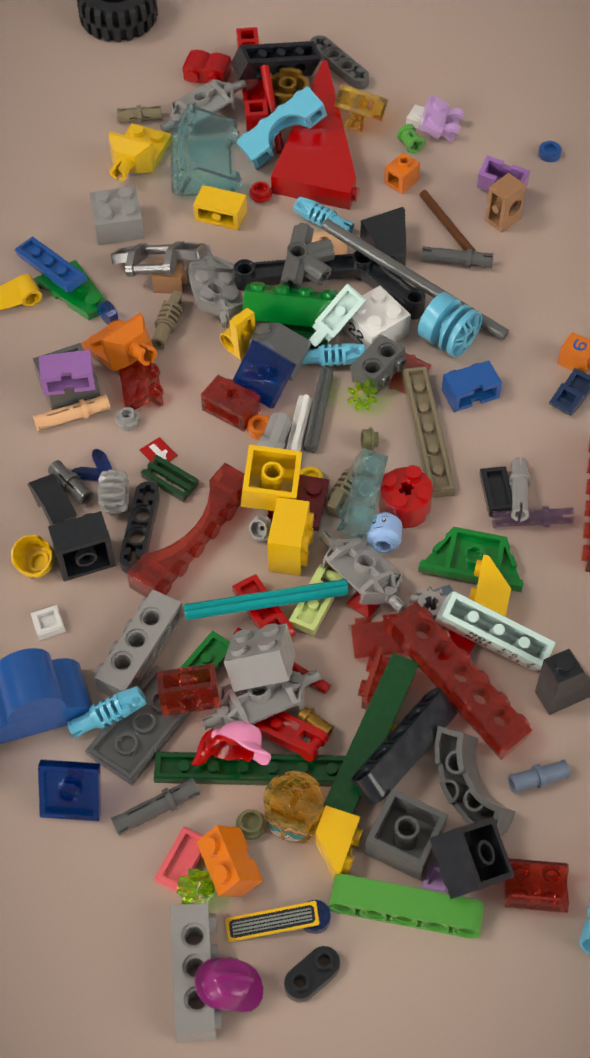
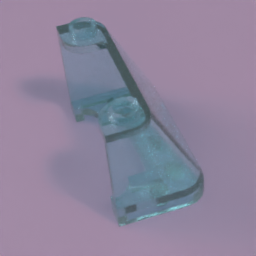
M187 104L171 137V184L173 194L179 196H198L203 185L232 192L240 189L242 177H240L238 171H232L231 146L233 143H237L236 141H238L240 131L237 130V120Z

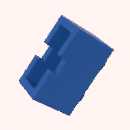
M488 360L443 374L441 391L453 412L472 407V402L478 400L482 404L500 398L502 381Z

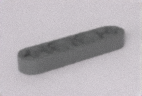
M317 35L311 39V41L315 42L322 57L321 62L327 60L329 68L341 79L357 90H363L368 87L369 72L327 37ZM342 67H351L350 69H342Z

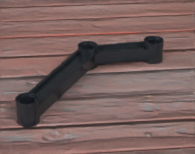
M357 250L354 254L335 255L333 260L324 262L332 268L327 280L355 278L365 281L374 289L381 286L411 314V320L422 317L425 309V292L420 288L412 287L402 278ZM241 259L234 264V281L237 289L244 291L247 284L252 282L265 283V286L280 284L285 260L252 262L248 259ZM304 276L302 282H311V280Z

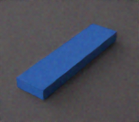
M34 237L29 238L14 249L18 257L68 294L87 281L82 271Z

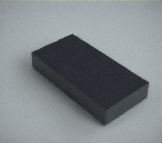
M506 466L480 469L479 475L489 517L511 515L512 490Z

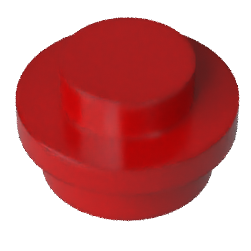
M255 182L249 190V196L253 201L263 203L271 199L272 190L266 182Z

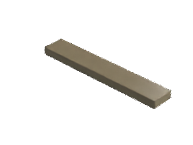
M427 366L402 369L403 383L423 473L431 480L433 486L432 498L455 496L456 489Z

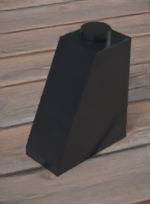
M404 207L361 220L360 238L405 266L406 223Z
M567 649L543 660L535 693L547 713L551 715L590 697V675L573 652Z

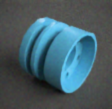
M442 292L425 309L418 325V335L432 345L438 344L440 350L447 352L451 357L457 358L474 341L481 327L483 316L481 312L472 309L471 306L462 305L461 301L451 294Z

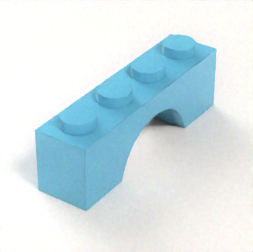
M308 86L303 90L297 91L289 101L279 105L275 112L267 118L261 119L257 126L241 135L240 139L236 141L241 152L253 167L258 170L274 157L273 142L277 134L284 128L292 125H301L310 129L327 116L324 104Z

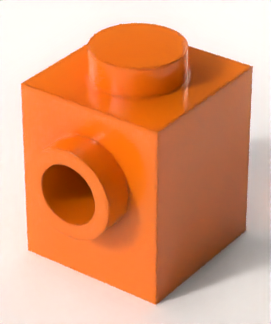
M402 152L385 166L384 184L400 194L404 193L419 180L420 162Z

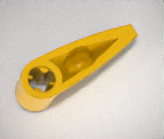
M29 274L20 275L0 286V310L20 304L27 307L34 306L42 299V293Z

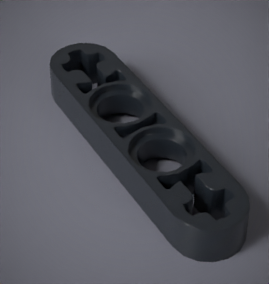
M142 482L135 489L120 552L121 568L129 575L140 573L146 563L160 500L159 489L153 482ZM147 492H151L148 496V504L144 503V496ZM141 512H146L150 515L144 521H139L135 517ZM135 534H141L145 537L139 543L130 541L131 537ZM133 551L135 552L136 560L133 562V564H128V562L132 559Z

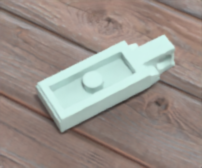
M348 283L315 320L316 323L312 327L316 332L309 339L313 346L317 347L324 338L328 341L334 338L365 303L366 299Z

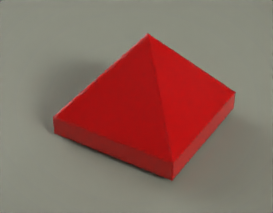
M356 591L346 605L369 619L381 604L361 605L359 602L362 595Z

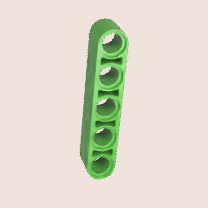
M345 874L334 876L328 905L330 910L344 915L463 938L480 937L484 913V903L476 899L462 896L451 899L449 894Z

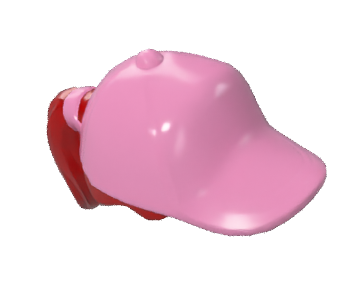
M231 721L221 729H211L202 736L192 765L200 766L206 763L211 755L223 760L243 759L246 762H250L253 759L261 765H267L271 760V755L261 748L262 734L259 728L248 721Z

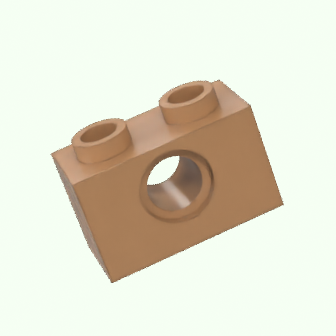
M508 173L489 186L485 221L502 233L520 220L526 185Z

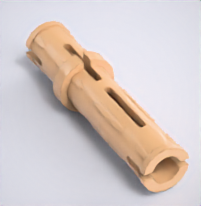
M104 394L85 401L80 399L78 403L33 415L37 431L82 417L87 419L90 418L89 415L110 410L111 408L108 397Z

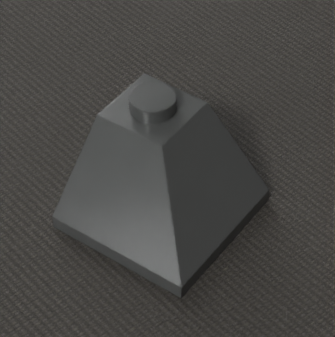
M258 323L249 340L250 379L294 380L311 346L310 340L280 323Z

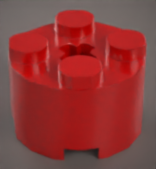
M415 465L396 468L385 473L381 479L378 507L380 513L388 512L397 516L401 520L404 529L413 528L424 523L426 516L431 510L433 495L431 480L422 472L420 467Z

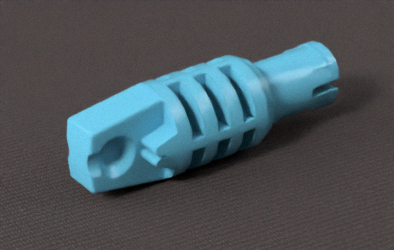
M299 197L293 205L295 213L305 220L317 224L319 227L328 218L351 233L354 230L355 223L339 217L335 210L325 207L316 201Z
M351 343L335 344L333 346L332 344H328V346L321 345L316 349H309L301 365L319 364L322 367H326V365H350L365 352V345Z
M138 686L115 693L113 697H107L106 701L101 700L98 704H93L85 714L67 722L69 731L75 738H78L92 729H104L107 727V724L112 725L115 721L118 722L122 717H128L146 705L145 695Z

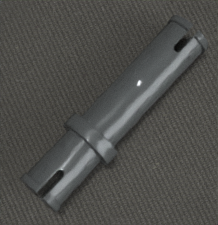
M423 246L421 261L466 265V268L471 266L492 268L494 253L472 251L473 249L465 251Z
M190 778L169 790L168 788L163 789L162 793L112 817L111 820L120 836L169 810L171 812L177 810V806L200 796V792L194 779Z

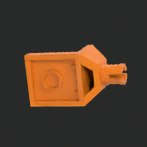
M140 312L126 322L121 319L111 322L107 327L91 335L81 343L84 350H90L91 357L112 371L127 367L137 360L147 366L150 365L149 361L153 363L157 356V351L152 345L143 314Z

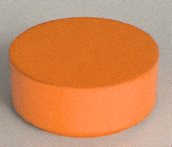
M255 415L249 419L247 426L250 437L260 440L261 435L265 433L270 419L268 416Z

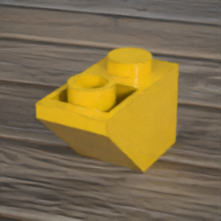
M483 555L482 560L476 561L474 576L479 577L477 588L471 587L469 599L502 616H506L511 588L490 556Z
M325 806L316 830L315 844L334 879V876L345 873L349 875L354 857L350 856L353 846L359 847L364 829L360 828L359 816Z

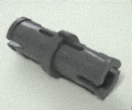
M59 460L50 464L48 473L54 475L65 492H70L82 505L90 502L94 494L80 481V477L76 473L68 470Z

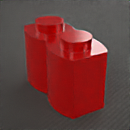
M191 50L182 67L183 78L188 82L206 84L213 79L226 83L232 70L231 57L223 53L210 54L203 50Z

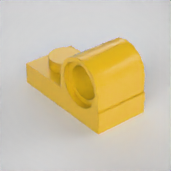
M249 308L236 314L229 321L230 327L220 334L222 345L240 360L249 354V340L256 329L255 315Z

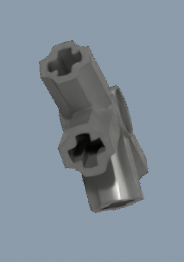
M300 222V224L294 225L290 244L287 247V256L280 284L287 285L290 289H299L305 276L315 284L323 285L332 271V268L324 262L335 258L331 239L312 242L314 229L309 224Z

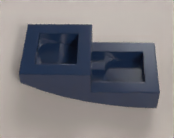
M574 368L566 382L560 385L550 400L549 405L572 416L590 394V375Z

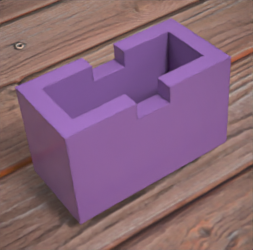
M487 155L478 173L477 188L489 192V186L508 173L521 180L527 188L530 171L516 165H506L504 161Z
M90 350L39 356L40 381L44 396L65 394V389L73 388L75 392L95 390Z

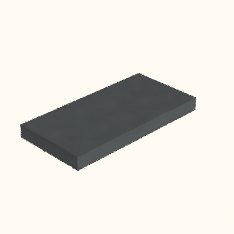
M157 665L139 686L145 695L147 704L128 717H122L120 721H115L112 725L107 724V727L99 733L85 750L88 757L130 785L136 782L153 761L156 752L161 751L203 699L200 692Z

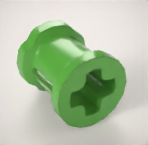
M406 124L398 130L397 138L399 141L404 142L409 153L415 154L425 145L424 138L418 136L412 124Z

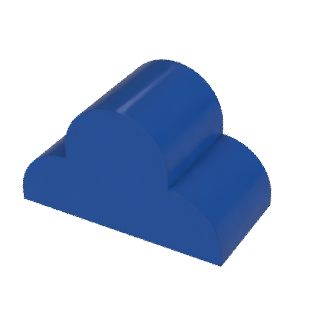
M39 648L19 650L0 660V744L68 726L67 722L85 714L93 705L81 666L76 660L68 658L52 660L49 652Z

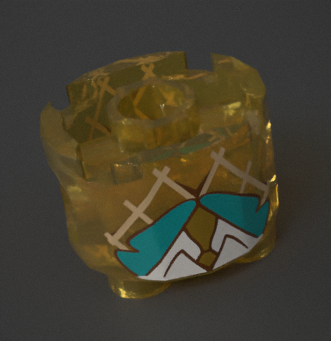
M289 771L286 772V775L273 778L265 788L263 798L266 827L282 840L293 842L308 841L316 833L324 811V795L316 779L304 772Z

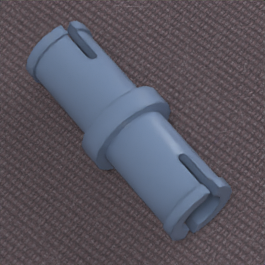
M566 760L544 766L537 764L533 765L530 770L509 774L508 783L513 793L536 786L543 788L546 787L547 783L569 778L570 768Z

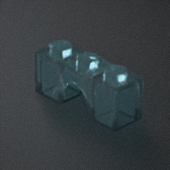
M363 448L355 457L349 482H352L349 496L342 506L337 531L362 538L370 530L388 456Z

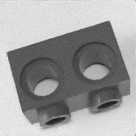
M381 334L351 365L352 382L377 395L382 388H386L397 372H401L407 362L405 347Z

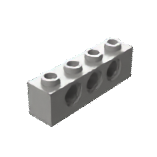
M153 589L147 598L144 597L141 600L137 614L126 623L124 634L119 641H115L111 646L109 657L105 663H101L96 669L94 678L99 692L113 697L115 693L140 686L182 620V602ZM149 622H157L154 625H147ZM137 643L143 644L140 647H133ZM123 665L129 666L124 670L118 669L120 666Z
M208 903L170 906L175 1035L177 1042L216 1040V1029L222 1028L221 1010L210 1008L208 1005L199 1010L192 1009L189 1006L193 999L200 997L196 992L195 977L188 974L192 967L200 966L208 959L218 958L217 944H211V933L217 932L216 915L209 912ZM192 935H200L203 938L197 945L187 943V939Z

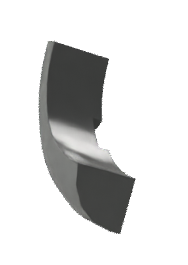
M438 726L435 739V764L438 765L440 786L449 804L454 806L463 817L462 819L468 824L494 817L500 836L504 835L510 827L516 811L500 804L485 788L477 767L476 753L479 738Z

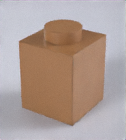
M155 259L154 264L164 263V259ZM183 260L176 262V269L173 275L152 273L154 293L172 294L173 290H176L183 294L184 284L188 285L189 278L187 270H184Z

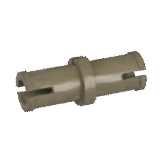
M136 105L135 108H117L118 123L136 121L142 123V121L162 120L161 105L153 107Z

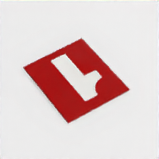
M160 437L139 449L150 462L154 461L153 458L156 455L168 462L178 456Z

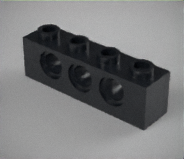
M314 41L239 45L231 65L238 80L262 79L260 67L263 65H269L272 76L280 73L281 68L299 69L302 71L303 76H309L314 73L322 57Z

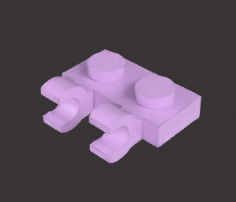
M430 95L426 101L419 130L436 139L443 136L446 140L453 142L455 134L460 132L461 127L458 123L459 119H463L464 111L460 108L449 109V103Z

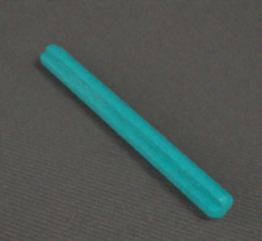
M345 579L187 603L184 605V614L186 620L326 599L347 595L349 587Z

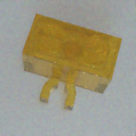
M340 84L334 106L351 112L346 120L345 127L362 132L365 116L382 121L389 99Z

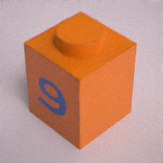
M571 332L560 348L557 364L572 371L576 368L586 373L590 368V339Z

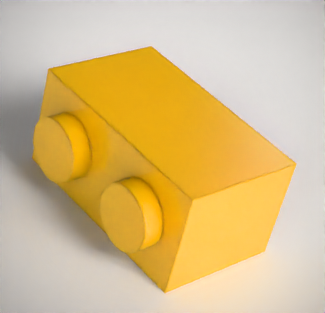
M203 185L193 203L195 221L239 230L247 213L246 195Z

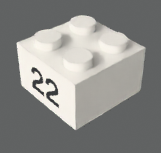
M378 286L362 295L366 299L365 303L342 328L358 344H364L366 351L381 334L395 342L409 335L411 314L381 286Z

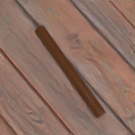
M427 190L421 191L419 194L420 198L460 247L465 251L467 249L475 251L474 247Z

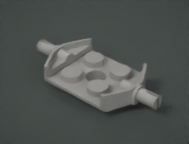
M213 79L172 102L171 119L160 125L162 131L167 132L174 127H179L180 129L196 132L194 124L198 121H202L205 117L223 109L228 104H231L232 108L236 109L235 94L237 91L247 87L245 81L239 80L231 84L230 82L225 83Z
M207 245V254L203 258L189 261L187 273L197 308L215 315L216 318H220L222 327L225 328L226 326V328H229L230 316L243 310V302L240 301L232 273L234 264L212 255L211 247Z
M323 531L319 535V540L328 547L321 567L325 568L328 563L362 595L359 602L361 605L387 603L398 611L399 614L406 610L407 604L397 596V590L400 587L403 575L364 539H335L328 531Z
M317 668L304 675L292 670L289 681L235 692L230 683L220 688L218 707L215 708L216 713L201 718V722L205 730L217 724H227L231 721H248L250 724H255L298 705L299 711H301L304 703V688L321 680V675ZM257 690L266 691L263 695H253Z

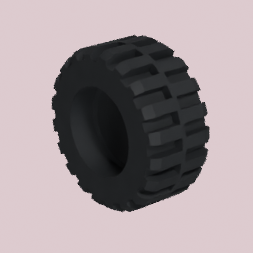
M77 0L82 27L90 35L97 39L102 38L107 42L111 40L115 42H121V40L131 41L134 37L139 38L143 36L144 32L147 33L152 28L158 16L157 0Z

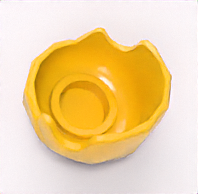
M24 535L15 542L11 549V562L26 577L40 578L52 569L55 562L54 549L39 535Z

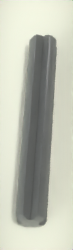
M322 368L319 373L304 441V450L314 453L318 450L333 379V371L331 369Z

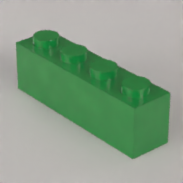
M252 282L247 284L243 292V310L246 308L252 310L255 315V321L312 327L316 323L315 320L338 295V292L335 290L317 292L309 287L290 289L289 286L283 284L272 287L265 286V283Z

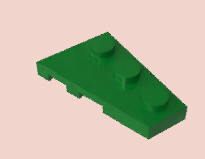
M76 260L69 263L82 271L87 281L69 294L43 274L33 278L40 289L48 290L52 297L55 299L60 298L68 304L69 308L87 320H92L110 311L109 303Z

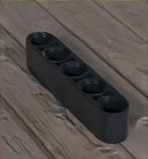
M441 687L427 692L352 776V782L369 805L377 804L388 796L391 790L394 789L435 741L438 726L446 728L457 715V709Z

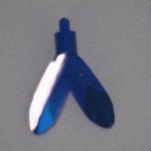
M94 449L92 451V459L96 468L78 467L73 469L72 473H76L82 480L98 481L101 472L112 470L106 454L100 449Z

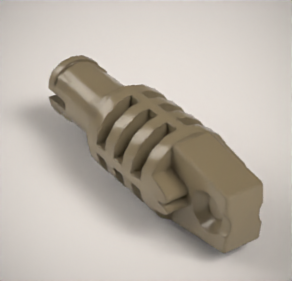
M173 290L169 300L163 301L155 321L156 330L151 340L153 347L156 349H164L169 334H172L177 327L184 306L180 305L182 292Z
M359 453L351 467L342 472L328 495L327 509L329 515L338 517L346 506L349 507L356 493L363 485V476L371 465V458L368 455Z

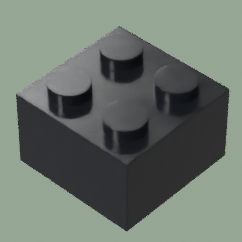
M101 511L87 513L82 517L60 521L48 526L55 556L64 582L116 566L110 535Z
M494 817L461 826L429 838L451 899L515 877Z

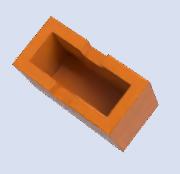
M217 825L196 841L218 896L243 897L263 882L255 860L250 859L247 853L249 847L240 827Z

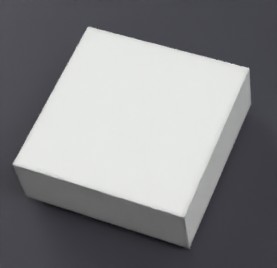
M57 605L30 613L39 640L66 632Z

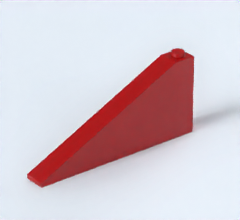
M323 60L310 89L324 104L327 116L310 129L301 125L293 126L271 174V190L273 194L296 199L303 197L316 201L319 204L350 210L353 201L356 202L358 199L359 188L356 187V174L328 61Z

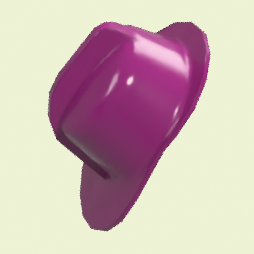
M232 957L208 959L200 965L195 974L194 984L196 992L202 1002L210 1008L250 1012L257 1008L263 999L264 988L261 977L249 963Z

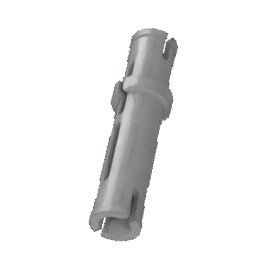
M517 457L511 462L512 474L509 478V484L512 487L511 517L518 521V514H520V522L529 517L528 487L530 485V476L527 469L528 461L522 458V465H520V457Z

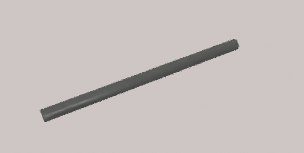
M328 218L323 222L321 229L413 286L422 289L431 297L435 298L438 294L447 292ZM482 314L481 327L499 339L504 340L509 329Z

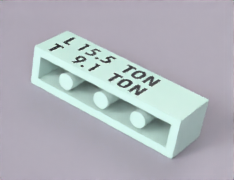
M455 591L445 597L434 621L533 672L541 670L543 660L550 657L556 643Z

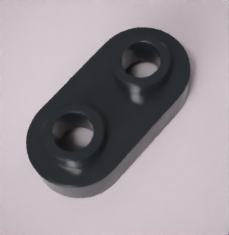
M328 946L315 948L286 974L284 979L286 995L292 1001L299 1003L311 999L338 974L340 969L338 953ZM323 957L328 958L330 963L327 966H322L318 963L319 959ZM302 978L306 981V984L303 987H297L294 984L295 980Z

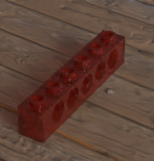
M415 601L390 620L386 631L413 661L419 663V668L436 687L443 689L461 716L500 760L528 738L533 730L527 718L512 708L507 696L494 688L488 675L476 668L471 662L469 654L464 649L457 647L452 641L450 633L445 628L439 627L426 607H421ZM416 632H423L428 638L422 639L417 636ZM435 653L444 654L447 660L438 659ZM454 674L463 675L466 682L458 681ZM474 695L483 697L486 703H478L474 699ZM493 717L501 718L505 726L496 724Z

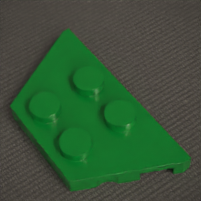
M454 526L445 535V539L439 541L434 546L432 553L425 560L422 559L419 562L418 572L478 584L479 577L474 576L476 561L482 560L483 555H488L512 591L522 592L524 584L516 570L517 564L514 556L510 553L511 547L507 537Z

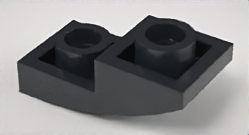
M53 474L28 483V487L38 507H42L50 526L57 522L68 521L77 517V513L68 496Z

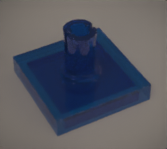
M252 340L231 385L265 406L274 409L297 364L258 340Z
M40 759L38 764L40 817L99 821L101 817L100 763Z

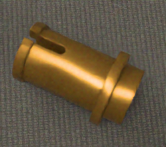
M304 707L297 716L298 719L324 730L328 736L334 730V726L317 715L314 708Z

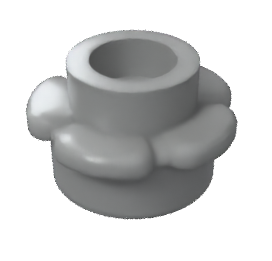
M124 407L115 414L116 424L124 431L133 430L138 425L140 415L133 408Z
M265 515L261 517L256 516L249 525L250 535L256 540L268 541L272 524L271 519Z

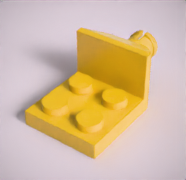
M131 123L124 135L110 131L108 136L112 162L114 164L109 170L110 175L115 180H118L120 177V181H125L129 172L136 174L153 173L172 142V134Z

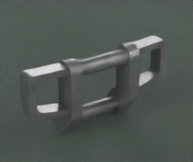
M176 241L173 244L164 245L139 243L135 246L117 249L111 254L112 264L126 263L125 272L128 277L149 273L173 275L178 260H200L207 254V248L205 243H188L184 241ZM165 254L164 263L139 264L148 255Z

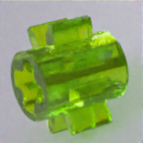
M356 379L355 386L347 388V391L352 394L347 401L348 403L355 402L356 411L360 407L370 410L369 404L371 402L377 403V398L372 396L373 393L377 392V388H369L368 379L364 383H359ZM363 390L366 393L365 399H361L358 394L359 391Z
M189 868L188 875L179 876L176 893L183 898L182 905L204 903L213 900L215 886L209 878L210 874L208 871Z

